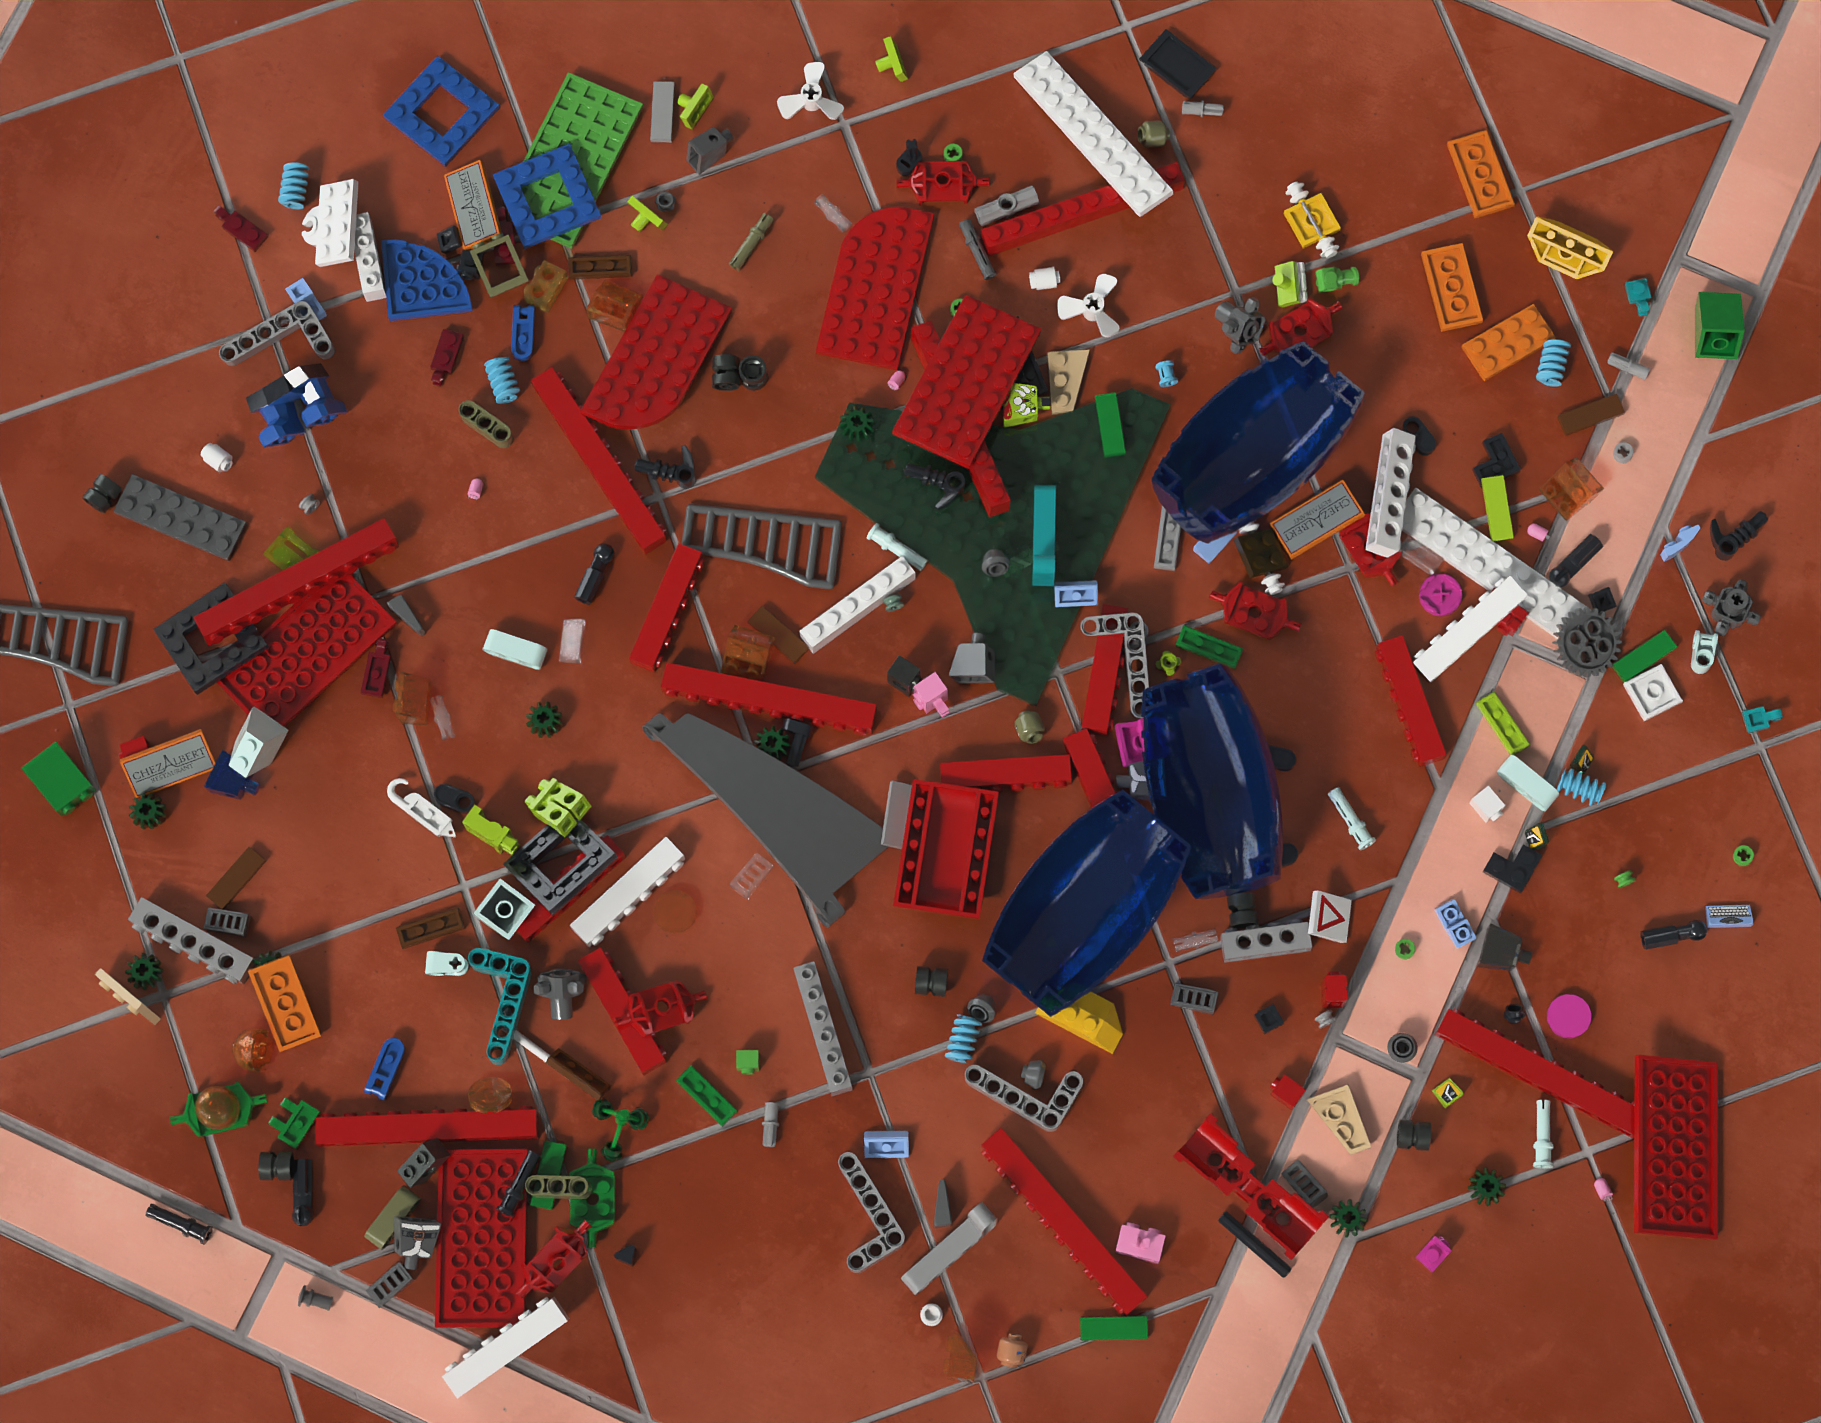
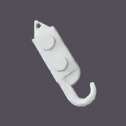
M397 778L390 782L387 794L392 802L437 837H456L451 824L452 819L421 795L411 793L403 799L395 793V786L397 784L403 783L407 785L409 783L406 779Z

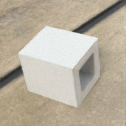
M1489 786L1473 797L1469 803L1485 823L1489 820L1494 822L1500 818L1505 804Z

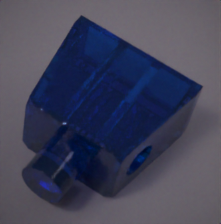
M222 750L204 785L206 790L238 800L242 799L245 791L255 796L260 789V784L251 780L254 774L244 777L229 766L231 755Z

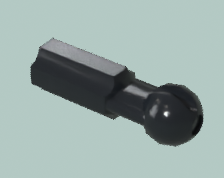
M1589 534L1557 567L1551 570L1549 575L1550 581L1557 587L1566 586L1570 579L1604 547L1601 541L1596 536Z
M602 543L594 549V559L590 568H587L574 596L577 601L586 605L592 603L604 577L605 567L614 558V550L609 544Z
M1692 920L1684 926L1675 927V925L1644 930L1640 933L1642 946L1647 950L1678 944L1679 941L1686 939L1700 941L1707 934V926L1700 920Z
M297 1159L293 1160L292 1219L299 1226H307L314 1217L312 1210L313 1160Z

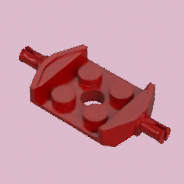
M967 161L918 162L909 180L896 179L897 188L910 187L919 205H922V202L964 201V204H967L974 187H989V177L976 178ZM940 176H946L949 181L946 184H939L937 179Z
M1311 298L1307 299L1305 304L1275 322H1269L1271 341L1262 348H1259L1260 353H1262V356H1265L1274 350L1291 360L1332 336L1331 317L1334 313L1342 310L1341 304L1337 301L1330 307L1325 308ZM1303 327L1306 330V334L1298 336L1294 329Z
M1366 513L1364 517L1342 529L1339 537L1364 577L1385 576L1391 587H1393L1399 581L1393 574L1392 568L1398 562L1402 553L1399 551L1387 558L1364 549L1371 513Z
M1239 582L1225 595L1213 590L1211 591L1209 599L1221 602L1224 623L1269 640L1273 639L1286 627L1299 632L1302 623L1287 617L1285 598L1281 600L1242 585V582ZM1257 608L1260 610L1261 615L1253 618L1249 615V610Z
M678 980L631 994L628 999L626 1015L614 1018V1023H616V1027L629 1023L644 1038L651 1033L684 1023L689 1024L693 1019L694 1004L706 1000L707 996L704 995L705 991L695 994L689 993L683 983ZM657 1002L666 1003L667 1011L662 1012L658 1010Z
M586 1220L574 1231L556 1226L554 1229L557 1233L527 1265L524 1262L521 1263L526 1284L516 1293L522 1299L531 1289L552 1293L587 1256V1249L582 1235L592 1226ZM562 1259L558 1266L553 1267L555 1260Z

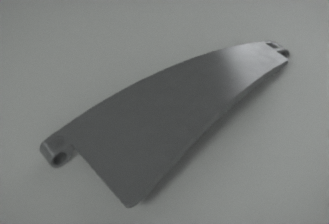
M658 713L642 726L644 733L650 740H657L664 744L743 823L800 891L810 900L815 908L817 918L824 926L830 927L845 914L843 906L833 893L889 847L881 845L883 832L881 826L793 768L738 737L691 714H685L673 724L663 714Z

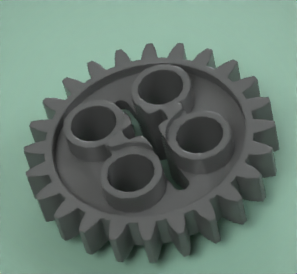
M1585 607L1583 611L1581 608L1575 609V613L1568 612L1569 618H1561L1564 624L1556 625L1560 632L1553 633V635L1558 637V640L1552 642L1558 645V648L1553 650V652H1560L1557 661L1564 660L1562 667H1569V673L1576 671V676H1582L1583 674L1584 677H1590L1591 674L1599 676V672H1606L1605 666H1613L1610 660L1618 659L1614 653L1621 652L1616 647V644L1622 643V641L1616 640V636H1619L1621 633L1614 632L1617 624H1610L1612 617L1605 618L1606 612L1598 613L1597 608H1593L1591 611L1589 607ZM1590 622L1593 625V631L1591 633L1588 630V624ZM1572 633L1576 636L1574 644L1570 640ZM1600 641L1604 645L1602 651H1600L1598 648V644ZM1582 652L1586 654L1585 662L1581 660Z

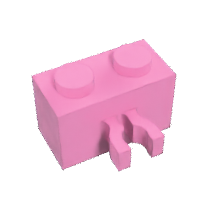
M936 672L914 686L913 696L915 699L913 701L919 710L924 709L927 714L936 708L942 718L949 714V709L944 703L948 700V691Z
M1127 1222V1225H1122L1115 1253L1158 1264L1165 1240V1235H1161L1162 1231L1154 1228H1149L1148 1231L1139 1229L1140 1225Z

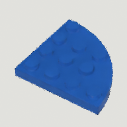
M381 240L389 321L473 312L470 296L457 270L444 257L423 245L419 246L404 240Z

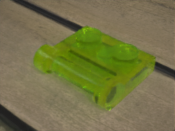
M286 527L263 555L283 571L304 560L284 544L286 540H289L306 553V558L320 551L310 547L294 534V530Z

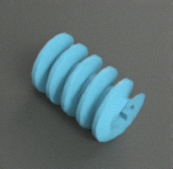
M297 162L287 163L283 166L282 188L279 191L278 201L287 208L300 210L304 208V205L299 202L305 201V197L300 194H305L307 191L301 186L308 185V182L303 179L309 177V174L304 171L310 170V168Z
M1547 340L1543 345V357L1540 359L1539 372L1536 378L1544 385L1558 387L1562 383L1557 380H1561L1564 377L1563 374L1558 372H1564L1566 369L1560 364L1567 363V359L1562 356L1569 355V352L1565 349L1570 348L1571 344L1563 340Z
M497 357L484 364L486 366V373L489 374L488 379L491 381V388L494 389L495 400L498 404L513 402L518 398L515 394L520 391L519 387H513L518 383L517 380H510L515 376L514 372H508L512 369V365H505L510 361L509 357Z
M1565 768L1557 786V791L1560 792L1564 788L1565 796L1572 791L1573 799L1581 795L1582 803L1588 798L1589 806H1592L1595 802H1597L1598 806L1606 788V783L1603 782L1598 786V779L1595 778L1590 783V776L1587 775L1582 780L1581 772L1574 776V769L1571 768L1565 773Z
M957 1014L961 1019L954 1020V1024L958 1027L952 1028V1033L956 1036H950L949 1040L954 1044L947 1045V1049L951 1052L945 1053V1057L956 1062L966 1063V1060L973 1059L968 1054V1051H975V1048L970 1043L977 1042V1039L972 1037V1035L980 1033V1031L975 1029V1026H982V1023L975 1018Z

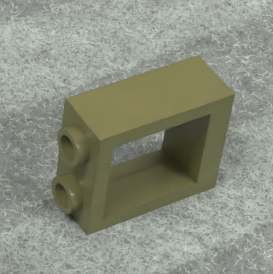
M503 233L491 237L492 242L487 244L482 241L472 245L473 250L470 251L490 298L529 281L509 235L504 236ZM506 242L520 276L491 288L477 254Z

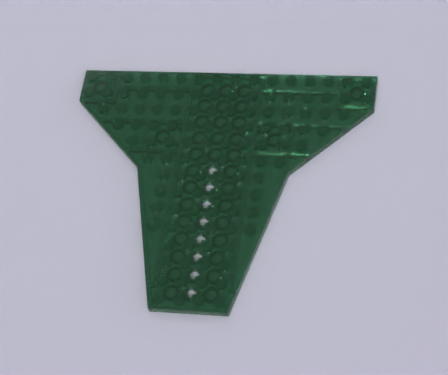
M1132 388L1116 394L1126 453L1125 455L1105 458L1095 402L1022 430L992 425L984 441L1011 502L1009 511L989 518L986 510L983 509L982 500L968 468L892 434V430L903 411L849 402L846 409H849L851 412H853V407L857 406L858 411L864 407L866 408L865 413H872L871 419L875 420V425L872 426L874 432L868 433V440L862 436L860 443L857 442V437H854L850 442L849 435L843 436V429H840L838 425L817 470L815 479L872 522L880 524V528L889 534H895V539L927 559L930 565L953 581L973 632L984 634V643L995 652L994 684L996 689L1033 706H1037L1081 606L1055 607L1054 586H1032L1034 485H1056L1054 583L1093 581L1171 404ZM861 422L853 423L854 427H858V424L861 426ZM854 444L857 451L848 453L846 446ZM874 452V456L877 458L867 461V456L865 455ZM893 460V463L896 465L895 468L886 469L887 465L885 462ZM908 463L926 468L927 465H932L933 471L938 468L940 473L945 470L947 475L954 471L960 472L965 478V490L951 505L937 510L935 506L945 495V491L938 489L939 485L931 487L930 483L928 486L922 485V480L906 477L904 475L905 467ZM953 480L950 482V485L958 487L961 485V482ZM967 492L971 493V496L974 497L973 500L969 499L965 502L962 495ZM989 550H1001L1010 560L1011 565L1003 575L993 577L982 571L983 558Z

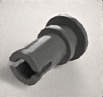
M306 1285L302 1287L298 1296L299 1307L302 1303H305L307 1307L312 1305L329 1311L333 1301L332 1296L329 1297L315 1293L313 1289L310 1291L306 1290Z

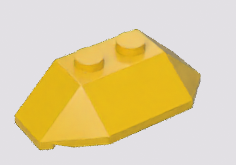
M1536 216L1527 235L1538 262L1575 279L1604 271L1613 253V250L1598 239L1559 221Z
M1075 983L1046 993L1035 1014L1111 1054L1114 1053L1123 1036L1114 1003Z

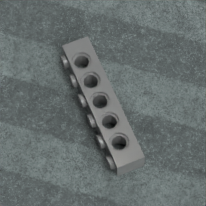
M142 897L128 918L133 924L132 928L142 934L144 931L152 934L150 936L151 939L160 944L163 941L169 943L171 950L179 954L182 951L189 954L187 958L197 964L202 961L207 964L206 969L215 974H218L219 971L226 975L225 979L235 985L237 982L244 984L249 977L248 970L256 965L254 958ZM153 918H159L158 925L150 927V921ZM177 928V934L174 937H168L169 930ZM191 938H196V944L193 947H187V941ZM209 948H214V955L210 958H206V951ZM233 958V965L229 968H224L225 960Z
M815 962L794 967L795 976L831 1096L852 1091L850 1078Z

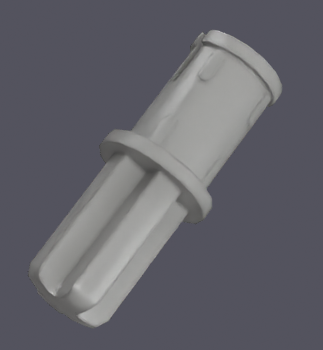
M1203 100L1202 102L1183 101L1182 114L1200 115V117H1203V115L1222 116L1224 110L1223 105L1206 104Z
M1615 353L1610 354L1607 362L1609 365L1625 371V374L1630 373L1643 380L1646 379L1650 371L1649 367L1634 362L1632 358L1629 360Z
M765 1103L764 1122H762L764 1126L763 1146L775 1147L777 1127L779 1126V1123H777L778 1103Z

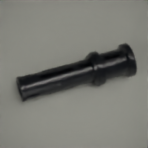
M529 1150L527 1151V1155L511 1187L505 1189V1196L500 1206L496 1207L497 1211L514 1218V1211L519 1201L523 1200L522 1192L525 1188L526 1180L531 1176L538 1160L541 1158L540 1155Z
M152 1203L147 1208L145 1214L146 1217L181 1231L183 1236L187 1238L190 1236L199 1240L203 1245L208 1242L212 1234V1226L208 1225L206 1227L197 1223L193 1218L186 1219Z

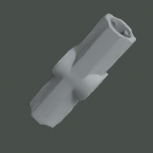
M1030 186L1012 194H1003L997 200L977 207L974 211L982 227L1002 218H1011L1016 212L1039 204V199L1033 186ZM1008 203L1012 207L1009 209H1005L1002 207V205Z

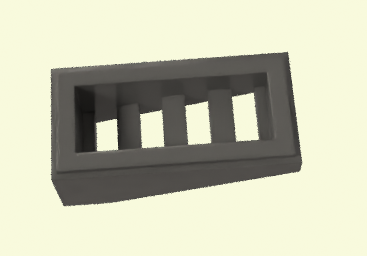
M401 594L387 602L389 608L421 636L425 635L426 632Z
M208 908L203 929L246 938L251 916L246 913ZM213 914H217L215 926L211 925ZM221 916H225L223 927H219ZM229 917L233 918L231 928H227ZM237 919H241L239 929H235Z
M1175 983L1170 1005L1213 1015L1218 991ZM1180 990L1184 991L1182 1002L1178 1001ZM1192 992L1191 1003H1186L1188 993ZM1197 994H1200V995H1201V1000H1200V1004H1199V1005H1196V1004H1195L1196 998H1197ZM1206 996L1210 997L1208 1007L1204 1006Z
M1299 1160L1295 1161L1281 1173L1298 1195L1313 1209L1328 1197L1327 1191ZM1300 1169L1302 1172L1292 1179L1291 1176ZM1306 1176L1308 1179L1298 1186L1297 1183ZM1312 1183L1314 1186L1304 1193L1303 1190ZM1317 1190L1319 1191L1315 1196L1309 1199V1197L1313 1195Z
M940 1180L938 1185L934 1228L952 1225L946 1181Z
M398 1262L370 1286L366 1292L378 1308H381L415 1280L407 1269L404 1268L403 1264ZM399 1272L405 1280L401 1282L395 1274ZM392 1277L398 1285L396 1288L389 1282V1278ZM383 1283L391 1290L389 1294L381 1286ZM377 1288L379 1289V1291H380V1292L382 1293V1295L384 1296V1298H383L382 1300L378 1297V1295H377V1294L375 1293V1291H374V1290H376Z

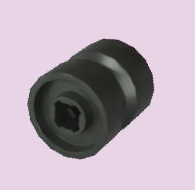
M721 354L712 358V370L715 372L712 375V387L714 389L732 391L740 387V376L737 374L740 366L739 357Z
M752 355L747 356L741 361L739 372L743 386L752 391L763 388L768 380L766 364L763 359Z
M99 474L93 482L94 487L89 488L82 499L96 510L105 514L112 504L110 500L116 499L122 488L111 479Z
M1238 893L1227 896L1228 910L1232 911L1229 915L1231 928L1240 929L1259 924L1257 911L1253 910L1256 907L1254 893Z
M917 966L915 994L927 995L929 992H932L933 996L945 997L948 969L935 968L934 971H931L930 967Z
M1400 1119L1397 1130V1148L1410 1149L1414 1146L1416 1150L1429 1151L1431 1122L1418 1121L1417 1124H1413L1411 1120Z
M261 1152L258 1167L260 1180H273L275 1177L278 1180H292L293 1152H279L278 1155L274 1152Z

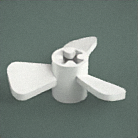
M808 63L804 67L806 84L802 87L801 94L778 98L777 105L783 118H792L803 107L808 111H816L820 108L832 120L837 119L844 112L842 104L822 97L819 82L824 72L823 63ZM809 94L813 95V100H809Z
M1107 274L1099 275L1096 280L1094 293L1088 294L1084 301L1061 296L1058 299V316L1062 320H1066L1083 314L1087 320L1097 322L1103 337H1111L1117 334L1120 329L1119 325L1104 312V298L1116 286L1117 279ZM1092 303L1097 304L1099 309L1095 311L1094 306L1090 307V309L1088 308V306L1092 305Z

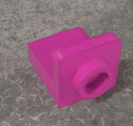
M1434 1236L1415 1258L1433 1272L1452 1250L1449 1248L1450 1244L1443 1237L1437 1238Z

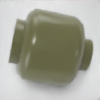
M1145 121L1138 128V141L1145 148H1161L1165 145L1166 140L1170 138L1169 128H1166L1162 121Z
M1029 710L1021 712L1014 723L1021 741L1029 744L1040 741L1046 730L1039 713L1030 712Z

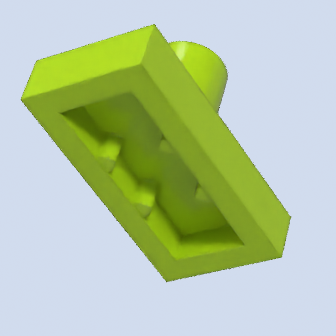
M891 36L883 39L888 56L875 61L879 72L893 67L895 76L900 82L908 80L897 43Z
M701 84L693 97L681 94L678 98V105L685 108L680 118L687 128H694L714 98L707 85Z
M631 196L627 201L640 212L630 224L637 231L641 232L649 221L661 230H664L668 225L634 196Z
M1291 261L1275 266V275L1272 281L1277 286L1278 306L1283 308L1301 303L1297 263Z

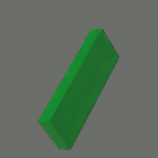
M1116 392L1095 395L1104 458L1125 455L1126 451Z
M1183 625L1175 645L1232 669L1236 668L1243 651L1241 647Z
M1664 630L1612 664V668L1624 683L1677 649V646Z
M692 1065L676 1079V1082L722 1127L738 1112Z
M545 1140L537 1175L560 1176L567 1145ZM540 1181L535 1182L534 1192L541 1189L542 1184ZM559 1182L556 1183V1185H555V1187H554V1191H555L556 1193H557V1188H558ZM532 1196L530 1206L553 1210L555 1198H537Z
M1147 1316L1080 1318L1081 1341L1148 1339Z

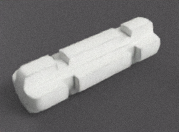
M1296 262L1301 303H1305L1308 299L1306 274L1304 273L1305 264L1303 262Z

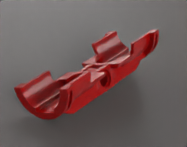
M1210 1113L1197 1131L1173 1157L1179 1163L1184 1160L1226 1196L1232 1191L1249 1205L1245 1212L1261 1225L1267 1234L1286 1249L1284 1254L1292 1260L1329 1216L1322 1210L1318 1213L1296 1193L1291 1195L1273 1179L1265 1187L1249 1173L1255 1166V1163L1237 1148L1239 1143L1216 1124L1218 1119ZM1217 1154L1221 1157L1222 1162L1219 1166H1212L1209 1163L1211 1155ZM1227 1162L1229 1165L1226 1168L1231 1172L1236 1170V1177L1238 1179L1232 1178L1229 1180L1227 1178L1228 1173L1223 1170L1222 1174L1218 1170ZM1267 1199H1269L1271 1201L1269 1204L1270 1207L1275 1209V1207L1278 1206L1280 1209L1277 1210L1271 1218L1269 1214H1271L1272 1211L1268 1208H1265L1263 1210L1261 1208L1262 1203L1260 1202V1200L1266 1201ZM1279 1213L1287 1214L1289 1217L1288 1224H1278L1276 1220Z

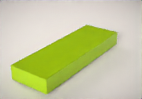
M1504 476L1482 478L1481 482L1491 540L1513 539Z
M1495 691L1476 702V706L1509 755H1516L1530 746V743Z

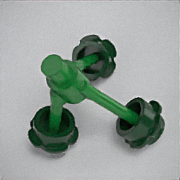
M607 1099L595 1101L592 1109L593 1116L597 1117L598 1120H604L614 1115L616 1117L615 1121L618 1124L613 1141L606 1142L605 1146L601 1149V1154L608 1161H616V1159L622 1158V1146L618 1143L623 1126L629 1123L634 1130H643L647 1126V1121H649L647 1112L640 1108L633 1110L631 1113L627 1109L615 1111Z

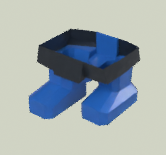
M321 363L299 366L246 397L251 413L260 412L268 424L259 434V439L264 448L285 445L291 442L295 435L305 434L306 431L298 418L294 404L300 399L306 405V408L302 411V419L306 427L327 424L337 418V414L344 415L348 412L343 402L334 399L326 382L329 375Z

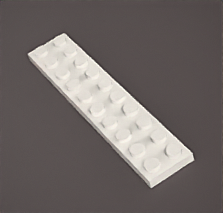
M1047 51L1014 72V78L1139 217L1173 195V190Z
M1415 488L1407 498V508L1403 517V532L1490 593L1494 588H1497L1495 584L1502 577L1507 579L1511 576L1528 595L1519 604V606L1529 612L1527 618L1556 639L1558 637L1553 635V633L1560 632L1556 625L1564 624L1561 618H1569L1568 612L1575 613V609L1581 608L1583 611L1587 607L1419 489Z

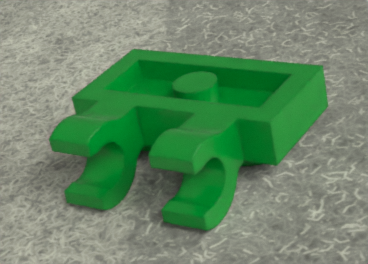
M284 1098L280 1105L293 1114L286 1124L273 1116L268 1124L280 1131L277 1138L297 1150L321 1112L303 1100L296 1105L287 1098Z

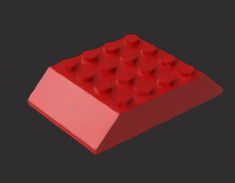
M913 779L893 907L980 919L996 819L998 791Z

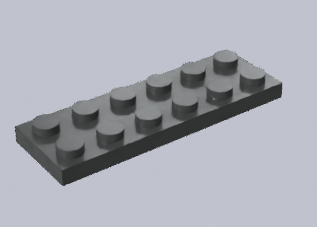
M133 474L114 509V513L227 561H230L247 526V523L241 519Z

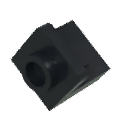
M463 250L460 265H457L456 269L459 276L465 280L479 279L480 274L470 251ZM478 253L477 256L482 265L484 254Z

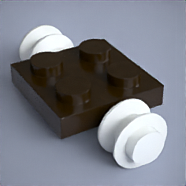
M1250 513L1243 514L1238 517L1239 521L1236 522V525H1241L1242 529L1239 533L1243 535L1234 539L1235 545L1249 577L1254 578L1265 575L1261 582L1262 585H1267L1268 587L1265 593L1275 595L1282 591L1285 583H1279L1278 579L1281 577V574L1274 572L1286 569L1288 563L1273 529L1270 528L1256 532L1259 527L1258 523L1253 522L1256 516L1250 515Z

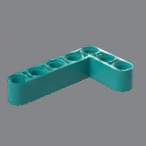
M1034 485L1032 586H1054L1056 485Z
M475 948L468 955L469 963L475 971L506 978L487 1046L489 1060L495 1065H502L509 1057L532 970L529 963L523 958ZM484 956L485 958L481 964H475V957ZM498 961L506 962L502 969L494 967ZM519 966L527 967L526 972L521 975L515 973L516 969ZM515 986L521 988L519 994H510L511 988ZM508 1007L515 1009L514 1014L511 1016L504 1015V1011ZM502 1028L509 1029V1033L505 1037L498 1036V1032ZM496 1049L503 1050V1054L499 1058L492 1057V1053Z

